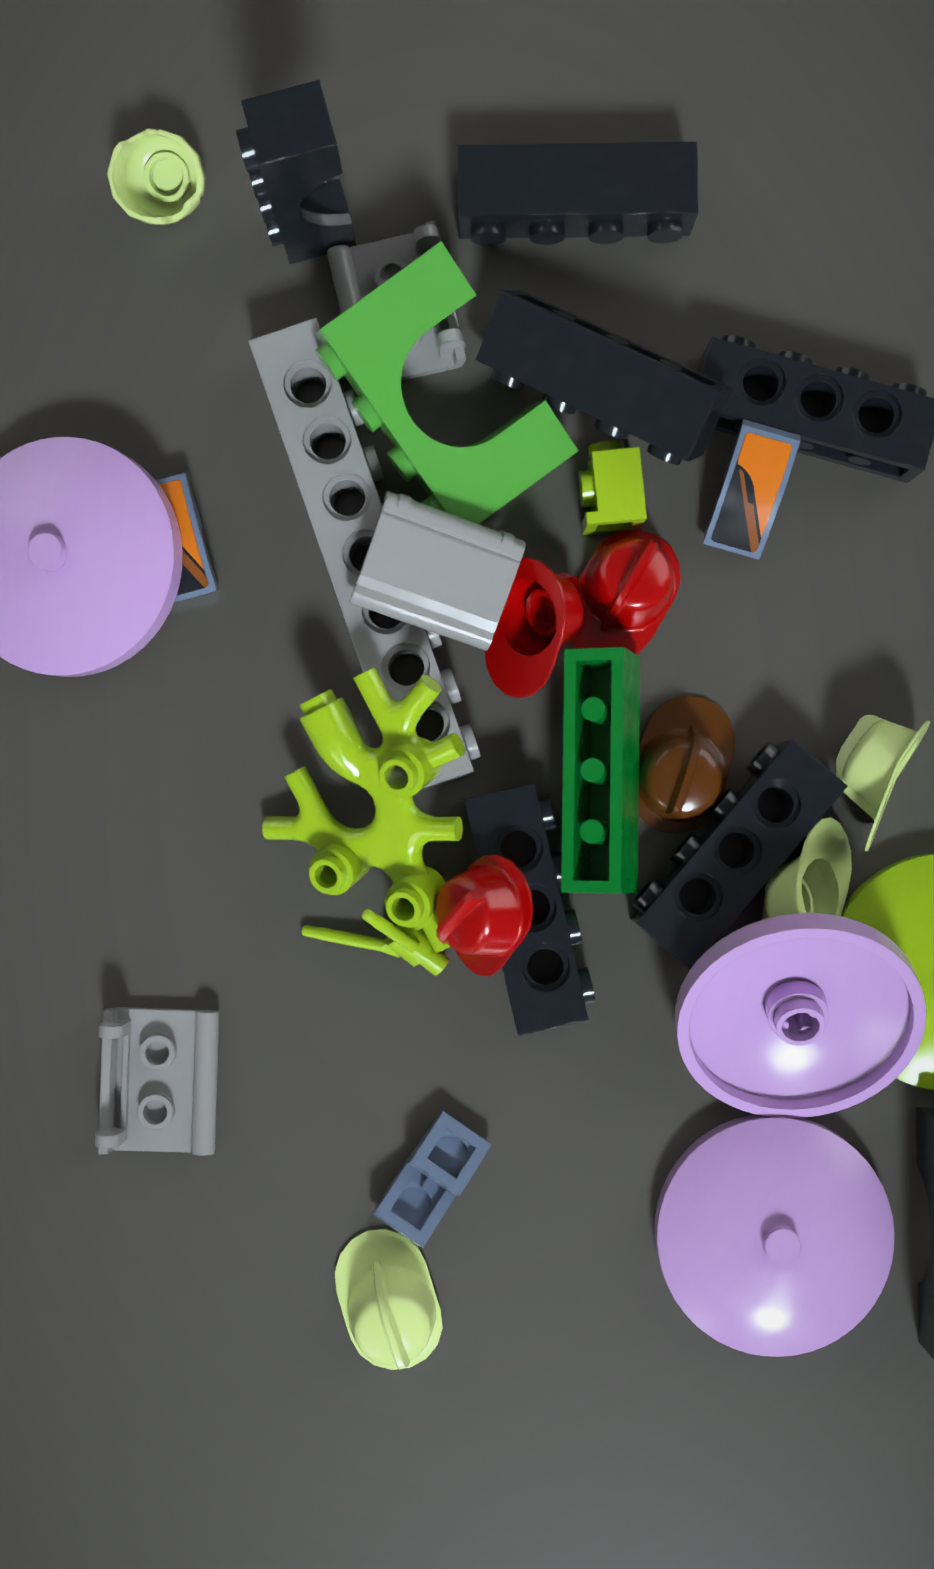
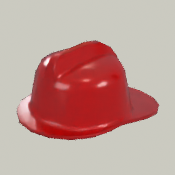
M641 529L620 531L607 537L600 544L577 581L576 589L581 595L584 607V623L580 634L572 642L577 649L624 647L634 654L641 652L661 624L677 595L681 582L680 563L670 545L658 535Z
M529 557L522 558L491 645L485 651L486 666L493 683L505 695L518 699L533 696L546 685L554 669L559 651L570 645L577 638L584 623V607L581 595L576 589L577 577L569 573H554L542 561Z
M486 855L472 863L465 872L447 881L442 886L436 900L435 915L438 926L436 936L440 942L448 944L456 950L458 957L469 970L479 976H493L502 969L515 949L523 942L531 927L533 916L532 894L523 872L513 861L501 855Z

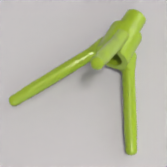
M365 909L362 912V919L388 936L386 939L304 925L301 930L302 935L305 937L380 951L397 958L402 957L413 967L420 964L434 976L440 974L449 962V957L443 952L435 953L423 929L415 930L414 928L394 925L370 909Z

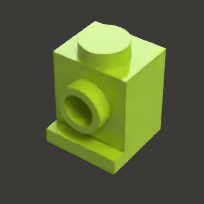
M602 441L588 446L589 461L587 470L579 471L578 473L581 506H591L592 512L585 513L581 524L582 535L641 529L647 519L640 447L624 448L622 441Z

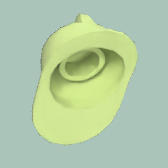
M865 715L859 719L839 751L836 759V776L848 785L843 792L874 820L864 851H868L895 781L925 735L931 723L928 720L921 726L919 731H915L874 715Z
M832 817L820 819L808 833L801 856L782 864L766 882L762 920L795 913L842 915L850 884L852 863L848 837L838 821Z
M386 1228L367 1230L351 1239L339 1255L335 1270L336 1293L351 1341L358 1353L374 1366L390 1370L410 1368L425 1360L438 1345L443 1329L441 1308L427 1263L416 1244L393 1230Z

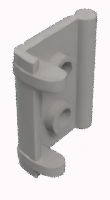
M433 220L417 227L410 234L353 247L337 245L329 248L327 256L340 313L342 314L441 242L439 228L436 226L435 221ZM456 311L424 333L415 342L406 357L401 381L456 369L464 365L466 361V344L463 332L459 328Z
M387 491L349 603L487 651L491 645L510 593L526 543L505 531L490 529L414 501L410 496L402 493L395 494Z
M113 1007L103 1010L102 1022L99 1023L98 1037L102 1038L99 1129L95 1131V1146L98 1147V1154H109L114 1150L186 1152L199 1156L215 1154L219 1011Z

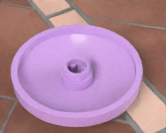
M52 437L30 442L12 450L0 458V657L22 669L60 677H79L100 673L130 659L143 649L162 627L172 609L180 585L183 562L181 533L174 510L165 492L147 470L136 461L96 441L76 437Z
M795 913L763 919L730 933L709 948L696 961L681 985L675 1007V1024L679 1050L688 1071L715 1098L732 1107L756 1115L805 1118L834 1113L854 1106L877 1094L893 1082L909 1065L921 1044L926 1025V1003L913 965L898 945L886 935L873 927L846 917L820 913Z
M754 1114L725 1122L705 1133L684 1151L669 1172L658 1199L654 1225L655 1247L659 1266L670 1292L682 1311L697 1327L718 1342L735 1350L760 1356L784 1357L812 1352L831 1344L851 1331L872 1309L882 1293L888 1279L894 1253L895 1232L893 1215L888 1197L877 1174L867 1160L842 1137L827 1127L805 1118L767 1117Z

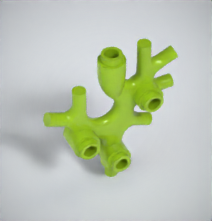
M373 667L353 677L382 733L383 743L380 747L372 748L364 742L343 697L337 699L332 689L299 705L304 714L299 719L323 761L341 777L366 789L373 798L375 816L372 822L366 827L352 828L337 821L328 810L304 765L284 776L298 802V815L267 816L263 821L262 832L267 840H297L306 842L315 848L317 853L309 863L310 881L318 891L328 895H340L346 892L369 871L370 867L383 870L394 882V885L389 888L385 896V908L389 918L395 924L403 927L414 928L415 930L423 929L435 953L450 947L448 944L440 942L436 936L438 926L436 923L435 906L437 896L445 881L436 870L425 866L422 850L428 841H460L463 833V824L460 817H436L425 814L415 805L413 796L438 776L442 765L463 756L465 748L461 738L456 733H451L434 742H430L417 735L416 725L421 716L442 692V688L436 680L428 675H422L407 695L397 701L389 695L377 669Z

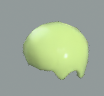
M148 128L125 141L119 142L113 149L107 170L113 199L130 217L147 224L167 225L180 221L198 207L200 198L204 195L206 177L200 155L183 136L161 129Z

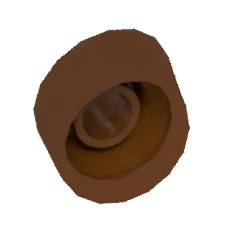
M684 695L668 700L654 711L645 727L639 746V816L644 823L660 832L680 834L697 829L711 818L708 812L724 792L734 759L736 736L731 720L717 704L704 697Z

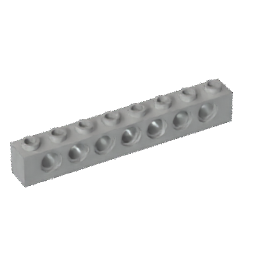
M313 318L249 340L248 342L362 671L365 672L375 667L389 695L394 700L399 701L407 695L416 683L406 686L396 683L391 678V666L400 656L413 655L418 657L424 664L423 675L432 677L442 688V692L427 708V710L437 712L444 721L443 731L434 741L451 733H456L464 744L465 754L442 765L438 776L420 790L423 791L474 773L471 760L481 757L470 723L459 727L451 705L462 700L451 668L439 671L432 652L433 648L442 646L439 634L402 621L390 629L380 628L372 622L371 610L349 603L360 571L353 566V557L358 549L370 545L384 504L380 502L374 482L384 479V475L373 444L362 448L355 427L364 424V422L351 404V401L357 398L354 389L342 393L339 381H336L330 375L315 352V349L321 346L322 343L316 336V333L320 330L317 318ZM316 381L326 386L324 395L316 402L304 403L296 399L298 389L306 382ZM327 436H337L346 442L343 452L333 459H322L315 455L317 443ZM349 490L361 493L365 497V503L358 513L344 516L334 510V502L341 493Z

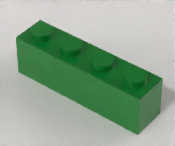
M624 647L564 649L561 892L638 893L640 657Z

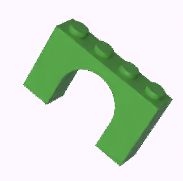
M441 241L322 327L316 333L322 345L315 349V352L324 367L336 381L345 376L358 395L357 398L351 401V404L361 420L371 432H374L379 427L393 446L386 454L395 469L406 482L415 477L428 496L421 503L480 524L579 450L546 400L531 403L482 440L464 447L449 446L435 441L423 433L411 419L405 407L401 390L402 370L410 349L424 333L476 296V293Z

